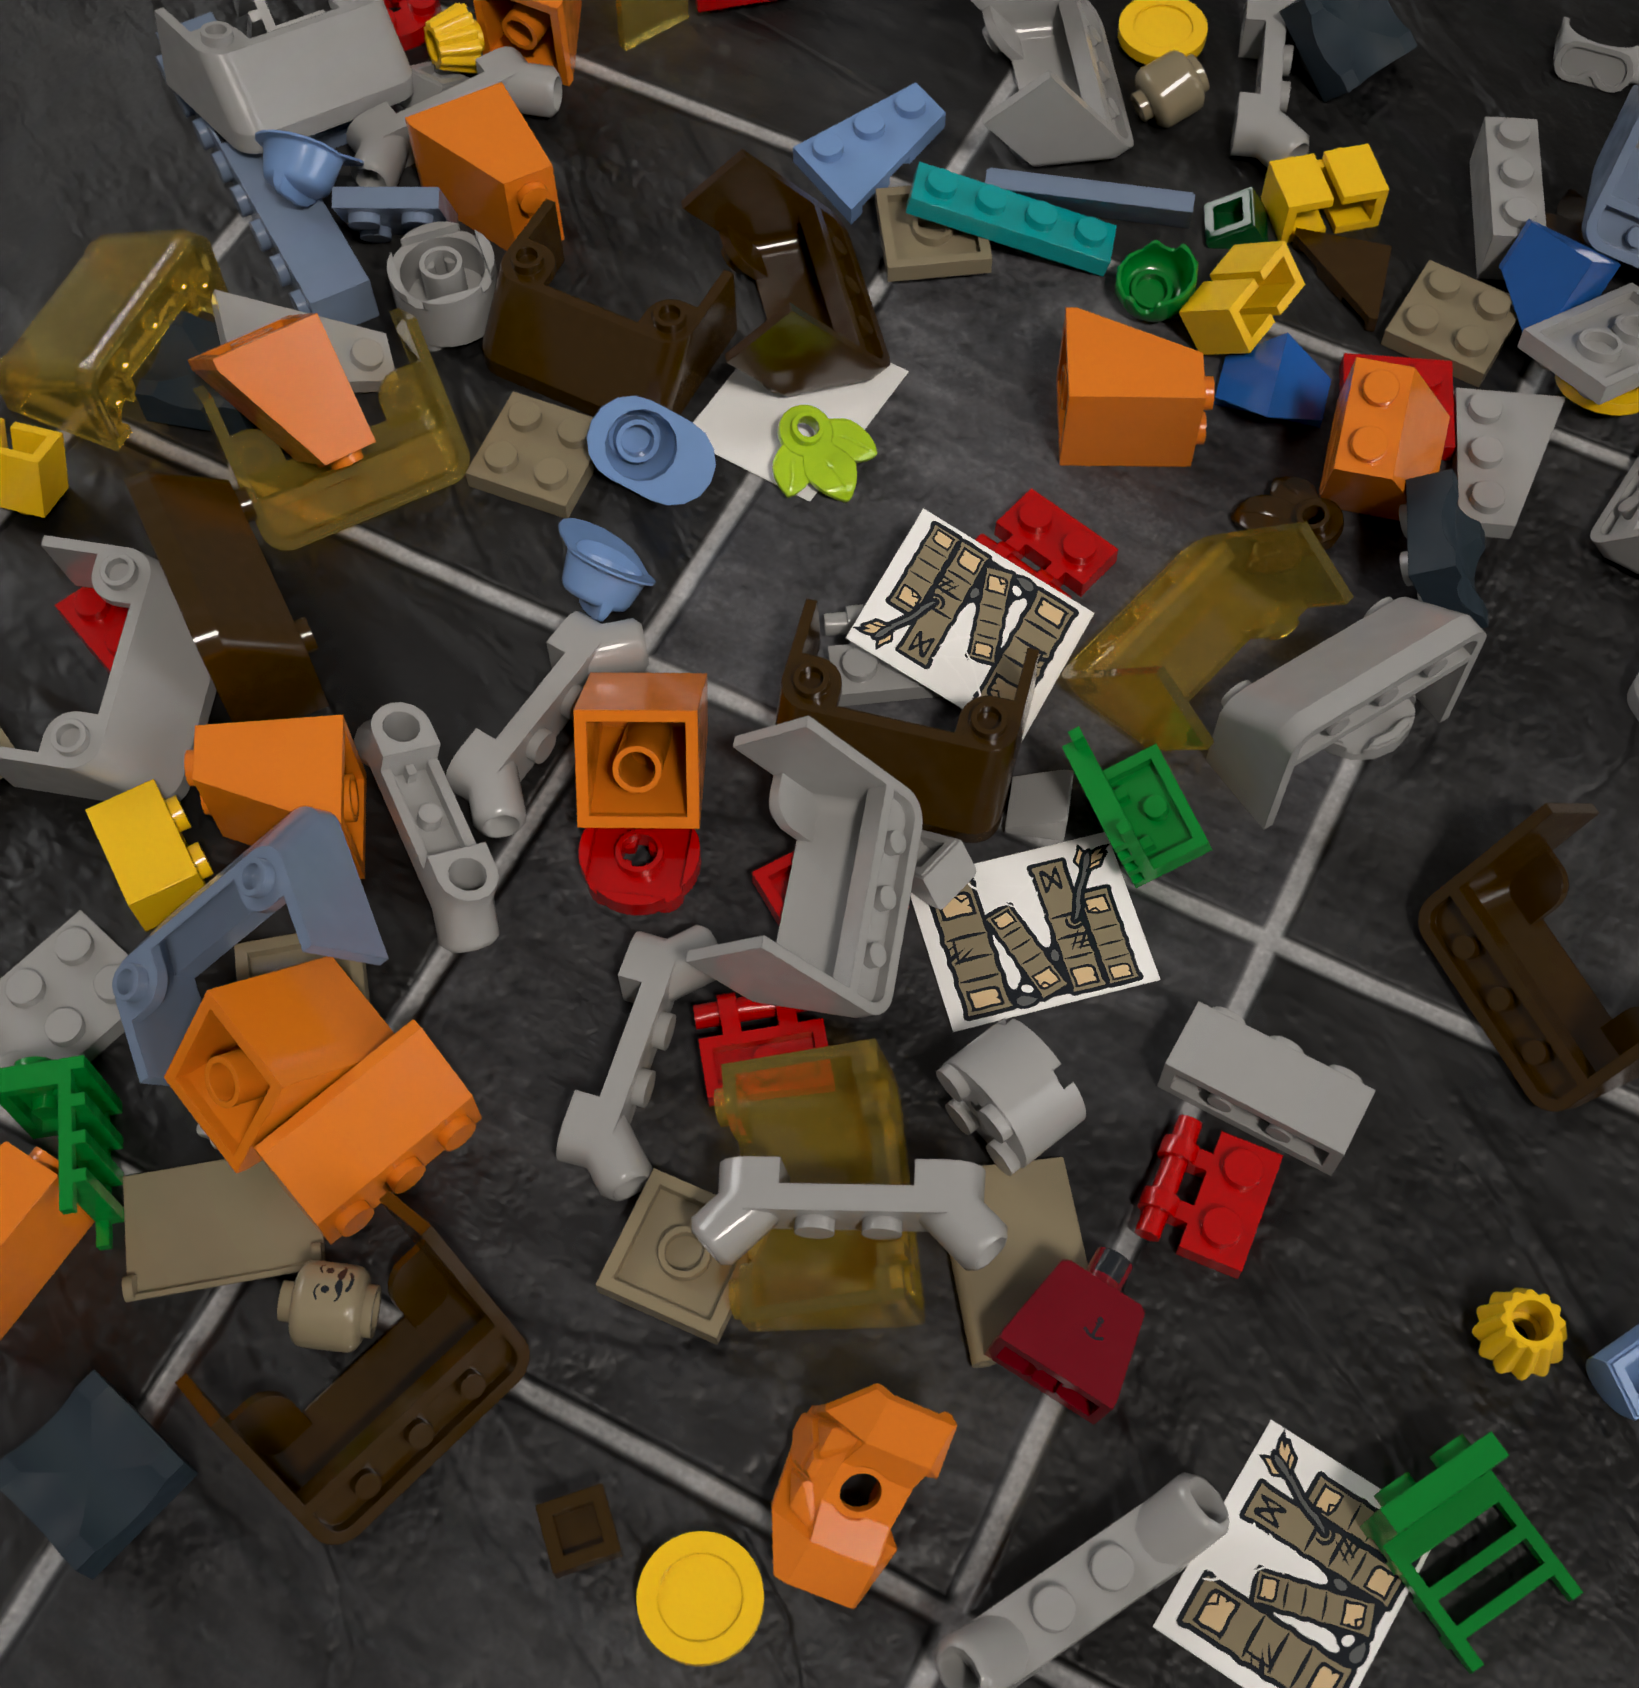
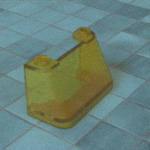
M185 229L106 233L91 242L83 257L9 352L0 359V394L8 409L118 451L132 433L130 426L121 421L124 401L127 400L133 403L136 400L134 394L136 387L131 377L180 311H186L197 316L202 310L214 315L211 304L214 289L228 293L211 243L207 237Z
M875 1038L721 1064L723 1087L716 1088L714 1091L716 1116L721 1127L730 1126L731 1132L739 1142L740 1157H781L790 1176V1183L911 1185L899 1089L895 1075ZM772 1229L748 1251L749 1263L741 1264L739 1278L730 1279L729 1300L732 1314L735 1320H741L742 1324L752 1332L902 1328L925 1324V1301L917 1232L902 1231V1237L895 1240H875L864 1237L861 1234V1230H835L833 1237L812 1239L796 1235L794 1229Z

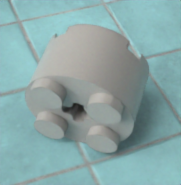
M440 221L412 229L400 239L402 246L395 255L392 256V253H390L387 260V273L400 321L404 329L418 340L419 345L423 349L428 351H439L445 347L465 345L484 337L498 278L495 256L490 242L483 234L475 229V235L460 230L459 223Z
M1005 1018L1001 1019L943 1063L942 1067L936 1071L941 1085L953 1098L945 1104V1108L953 1122L966 1135H970L976 1130L987 1142L986 1149L991 1159L1008 1176H1011L1020 1168H1025L1086 1118L1085 1104L1075 1083L1072 1082L1063 1089L1053 1070L1061 1065V1062L1031 1029L1015 1019L1010 1020L1008 1023H1006Z

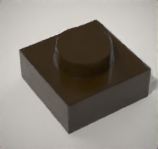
M603 1483L535 1505L551 1568L556 1579L624 1556Z

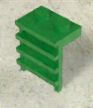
M1078 726L1068 731L1072 742L1062 746V749L1135 888L1212 851L1209 841L1157 743L1102 770L1080 727Z
M85 1055L54 1060L41 1056L25 1057L17 1060L14 1066L0 1068V1105L33 1139L58 1135L59 1211L63 1215L77 1213L78 1203L96 1222V1247L100 1251L113 1249V1224L125 1222L124 1207L112 1196V1187L123 1185L124 1172L111 1159V1151L124 1149L123 1136L110 1122V1115L123 1113L121 1099Z
M1492 1431L1472 1445L1464 1434L1456 1437L1429 1457L1437 1469L1416 1483L1409 1472H1406L1374 1495L1381 1508L1360 1526L1365 1536L1372 1538L1388 1560L1386 1565L1393 1575L1398 1574L1414 1597L1412 1602L1419 1612L1424 1611L1442 1635L1439 1637L1442 1644L1447 1650L1452 1649L1469 1674L1482 1667L1484 1663L1466 1638L1549 1578H1551L1568 1602L1583 1593L1492 1472L1493 1468L1510 1456ZM1496 1505L1513 1529L1429 1588L1411 1563L1486 1510ZM1523 1541L1540 1566L1462 1622L1455 1625L1439 1603V1600Z

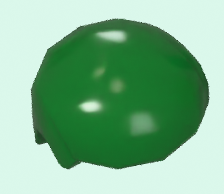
M1154 240L1142 249L1129 253L1117 267L1115 294L1126 311L1137 319L1147 322H1161L1180 315L1179 311L1196 291L1198 262L1187 245L1181 244L1177 248L1165 246L1159 240Z

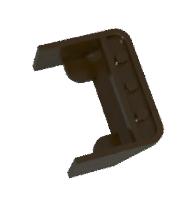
M744 149L736 153L681 201L685 211L719 232L723 245L721 254L727 265L738 274L743 272L756 280L767 321L725 353L728 364L760 381L770 392H779L785 396L871 380L890 366L889 353L851 238L844 224L828 207Z
M545 199L501 260L482 342L488 369L498 377L591 416H595L599 409L618 397L633 395L652 400L681 415L737 332L734 273L724 269L698 307L681 300L666 299L651 305L639 322L633 321L549 286L556 272L565 262L556 204L551 200Z
M147 470L125 478L124 481L192 639L232 722L301 718L328 707V701L309 657V653L317 651L319 648L305 617L294 621L249 525V522L257 520L258 516L245 487L233 490L230 481L225 479Z
M806 598L782 676L775 725L806 716L816 720L914 793L922 811V830L957 838L965 843H979L992 837L998 830L1002 820L1031 707L1039 650L1027 648L1014 700L997 696L977 697L968 702L962 709L955 732L941 730L838 706L842 694L841 674L832 662L818 656L821 646L818 601ZM770 773V778H771V783H772L773 775Z
M1545 803L1429 896L1423 903L1418 918L1419 930L1426 944L1527 1097L1537 1107L1551 1112L1576 1108L1639 1077V1006L1626 1009L1612 1019L1544 921L1545 917L1564 902L1569 889L1567 872L1553 850L1600 814L1595 806L1590 803Z
M390 1191L383 1195L379 1201L416 1244L397 1261L388 1279L390 1299L405 1317L303 1411L285 1394L277 1391H263L247 1398L233 1412L226 1416L187 1373L175 1382L217 1436L314 1538L328 1545L346 1543L362 1533L522 1379L529 1365V1347L522 1335L432 1225Z

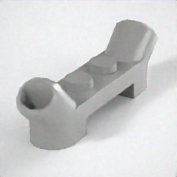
M1246 0L1243 13L1238 57L1258 59L1255 93H1239L1232 126L1230 156L1256 158L1267 169L1269 161L1307 155L1309 150V135L1284 114L1288 107L1291 82L1282 81V76L1288 77L1290 73L1293 45L1287 44L1291 43L1293 38L1279 11L1296 0Z
M505 46L475 59L478 75L405 110L395 113L388 102L385 101L355 117L346 132V141L355 153L354 158L364 161V166H351V176L358 187H397L404 168L415 163L405 117L500 82L507 89L521 114L552 118L559 111L562 101V80L560 74L554 66L528 63L518 50Z
M575 611L571 613L546 641L552 670L495 739L476 728L460 747L450 762L446 778L453 793L469 802L473 826L479 833L491 838L507 837L515 834L526 823V810L520 782L535 763L541 764L548 758L555 746L556 736L569 720L574 721L573 709L590 672L644 673L649 665L644 632L640 622L630 618L602 624L582 612Z
M404 702L389 703L381 706L373 714L372 719L365 721L357 729L354 744L362 763L371 768L431 905L438 945L452 953H464L487 947L494 943L500 933L494 901V894L499 879L497 866L486 842L478 844L475 842L438 760L441 743L429 718L416 706Z
M695 925L668 939L638 931L633 936L618 973V979L623 1000L634 1003L600 1097L578 1090L574 1091L560 1130L556 1150V1158L559 1162L588 1169L600 1195L604 1199L622 1201L638 1194L643 1190L653 1170L630 1124L636 1107L645 1108L651 1098L656 1072L650 1070L657 1049L666 1051L671 1042L676 1023V1015L671 1013L674 1001L716 981L686 963L688 950L718 944L711 931L706 927Z
M741 1156L727 1158L720 1162L718 1194L695 1213L691 1220L692 1233L721 1265H733L772 1229H794L796 1235L812 1239L833 1237L835 1230H861V1234L864 1237L875 1240H895L902 1237V1231L929 1232L966 1271H977L984 1268L1002 1251L1007 1241L1008 1226L984 1203L986 1170L972 1162L950 1159H915L914 1185L790 1183V1176L781 1157Z
M1182 1473L1176 1476L1148 1500L971 1622L947 1634L939 1641L935 1653L936 1670L944 1687L1016 1688L1039 1672L1044 1665L1152 1589H1157L1177 1575L1193 1559L1227 1534L1229 1515L1220 1494L1201 1476L1189 1473Z

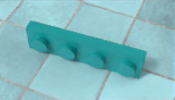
M919 162L905 212L1100 276H1104L1111 262L1117 227L1097 218L1082 215L1045 201H1039L1002 189L996 185L987 184Z

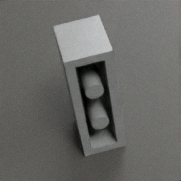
M1485 116L1469 161L1477 279L1504 280L1502 271L1498 266L1528 219L1546 226L1537 119Z
M1199 1001L1171 1051L1157 1087L1330 1176L1333 1175L1342 1160L1376 1091L1363 1084L1361 1078L1353 1071L1338 1065L1327 1066L1305 1055L1303 1050L1293 1041L1276 1035L1269 1037L1247 1026L1245 1021L1235 1012L1219 1006L1211 1008Z

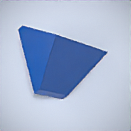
M1528 219L1498 267L1502 271L1521 331L1523 332L1529 326L1601 296L1621 264L1596 250Z
M1285 333L1257 344L1251 353L1231 354L1225 357L1214 405L1320 428L1332 379L1289 333Z

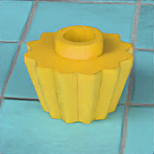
M455 3L425 22L424 39L431 62L438 70L476 74L478 72L475 59L481 57L485 47L483 32L479 23L473 20L472 13L468 12L465 3Z
M1514 1288L1511 1292H1493L1490 1296L1489 1304L1480 1305L1476 1309L1479 1322L1472 1328V1334L1480 1341L1479 1355L1492 1360L1497 1373L1511 1372L1520 1381L1527 1379L1531 1374L1545 1377L1549 1373L1550 1364L1559 1363L1563 1359V1342L1567 1339L1566 1322L1560 1316V1306L1551 1303L1548 1294H1537L1534 1290L1527 1288ZM1514 1325L1523 1328L1528 1335V1339L1521 1336Z

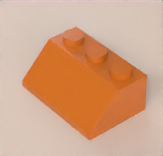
M412 1019L257 1144L254 1149L283 1190L329 1244L332 1245L341 1236H352L364 1228L372 1219L374 1209L381 1204L379 1199L388 1191L400 1194L409 1190L421 1179L426 1170L425 1166L444 1150L453 1151L462 1146L472 1136L476 1129V1123L482 1117L472 1094L422 1027Z

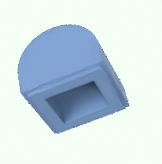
M1638 1324L1586 1361L1588 1377L1601 1398L1618 1414L1634 1421L1639 1419Z

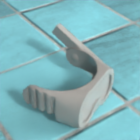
M1563 18L1555 41L1553 56L1555 72L1562 80L1610 93L1621 91L1630 83L1639 85V45L1634 47H1614L1596 43L1577 34L1569 24L1570 18Z

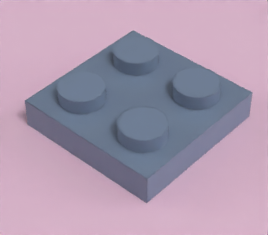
M332 187V209L356 235H360V239L363 241L384 243L391 241L392 235H405L412 229L428 223L440 221L458 223L457 212L439 187Z

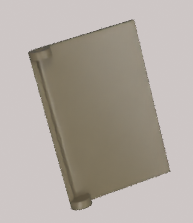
M1063 1157L1033 1160L1025 1168H1020L1011 1176L1002 1172L996 1164L982 1166L986 1170L984 1203L1008 1226L1007 1241L1002 1251L980 1270L966 1271L950 1255L973 1368H984L996 1364V1362L984 1355L988 1346L1062 1259L1071 1260L1085 1270L1088 1266Z
M222 1159L123 1176L127 1276L122 1278V1292L126 1302L298 1273L304 1264L311 1260L326 1261L324 1236L283 1190L263 1160L237 1174L229 1163Z

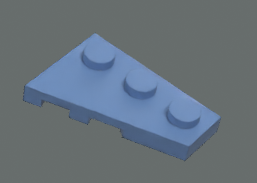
M914 83L794 146L793 162L847 221L852 224L862 214V206L875 194V189L887 188L890 185V177L902 164H910L945 128L946 112L917 83Z

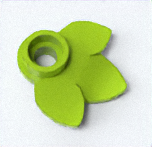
M797 405L788 409L778 424V439L782 446L772 461V471L777 485L787 498L797 495L810 483L826 496L846 503L853 496L856 487V463L866 462L875 458L877 449L870 435L852 420L845 418L829 419L824 412L814 406ZM798 424L809 425L815 431V435L812 437L802 435L798 430Z

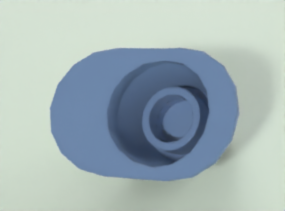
M274 129L260 130L255 133V141L263 147V176L265 181L274 187L278 194L298 206L308 207L315 204L318 199L327 197L331 193L332 187H334L342 166H364L363 160L341 154L325 143L304 135Z
M635 395L618 397L603 405L590 422L586 436L588 454L596 468L609 479L641 496L664 505L686 504L701 496L710 485L716 468L714 448L709 438L692 421L666 407Z
M564 518L559 522V533L567 546L562 584L568 592L579 598L582 609L594 620L602 622L611 611H626L633 604L645 585H655L656 581L648 574L638 555L616 535L593 523L576 518Z

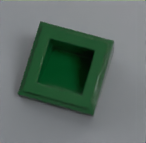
M1253 187L1204 204L1205 233L1208 248L1231 249L1236 244L1269 242L1266 209Z

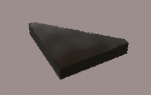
M1296 228L1292 242L1293 249L1304 252L1317 267L1316 274L1340 301L1346 300L1365 321L1364 330L1374 332L1378 321L1392 246Z

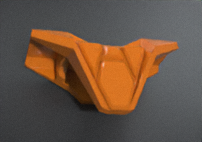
M879 1383L827 1404L811 1406L807 1413L801 1414L793 1429L792 1445L771 1502L773 1575L788 1585L850 1609H855L898 1550L891 1528L912 1490L925 1477L938 1479L958 1426L952 1414L945 1411L937 1413L893 1395ZM864 1473L872 1475L878 1480L870 1493L869 1503L866 1505L851 1506L840 1498L842 1485L853 1475Z

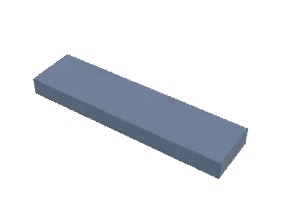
M998 168L987 169L985 183L996 185L1002 189L1039 201H1045L1082 215L1187 229L1190 225L1195 201V194L1193 192Z

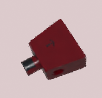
M1107 1247L1097 1248L1086 1270L1071 1260L1062 1259L992 1341L984 1355L1095 1425L1113 1410L1118 1401L1145 1316V1310L1141 1304L1120 1292L1133 1269L1132 1264L1125 1256Z

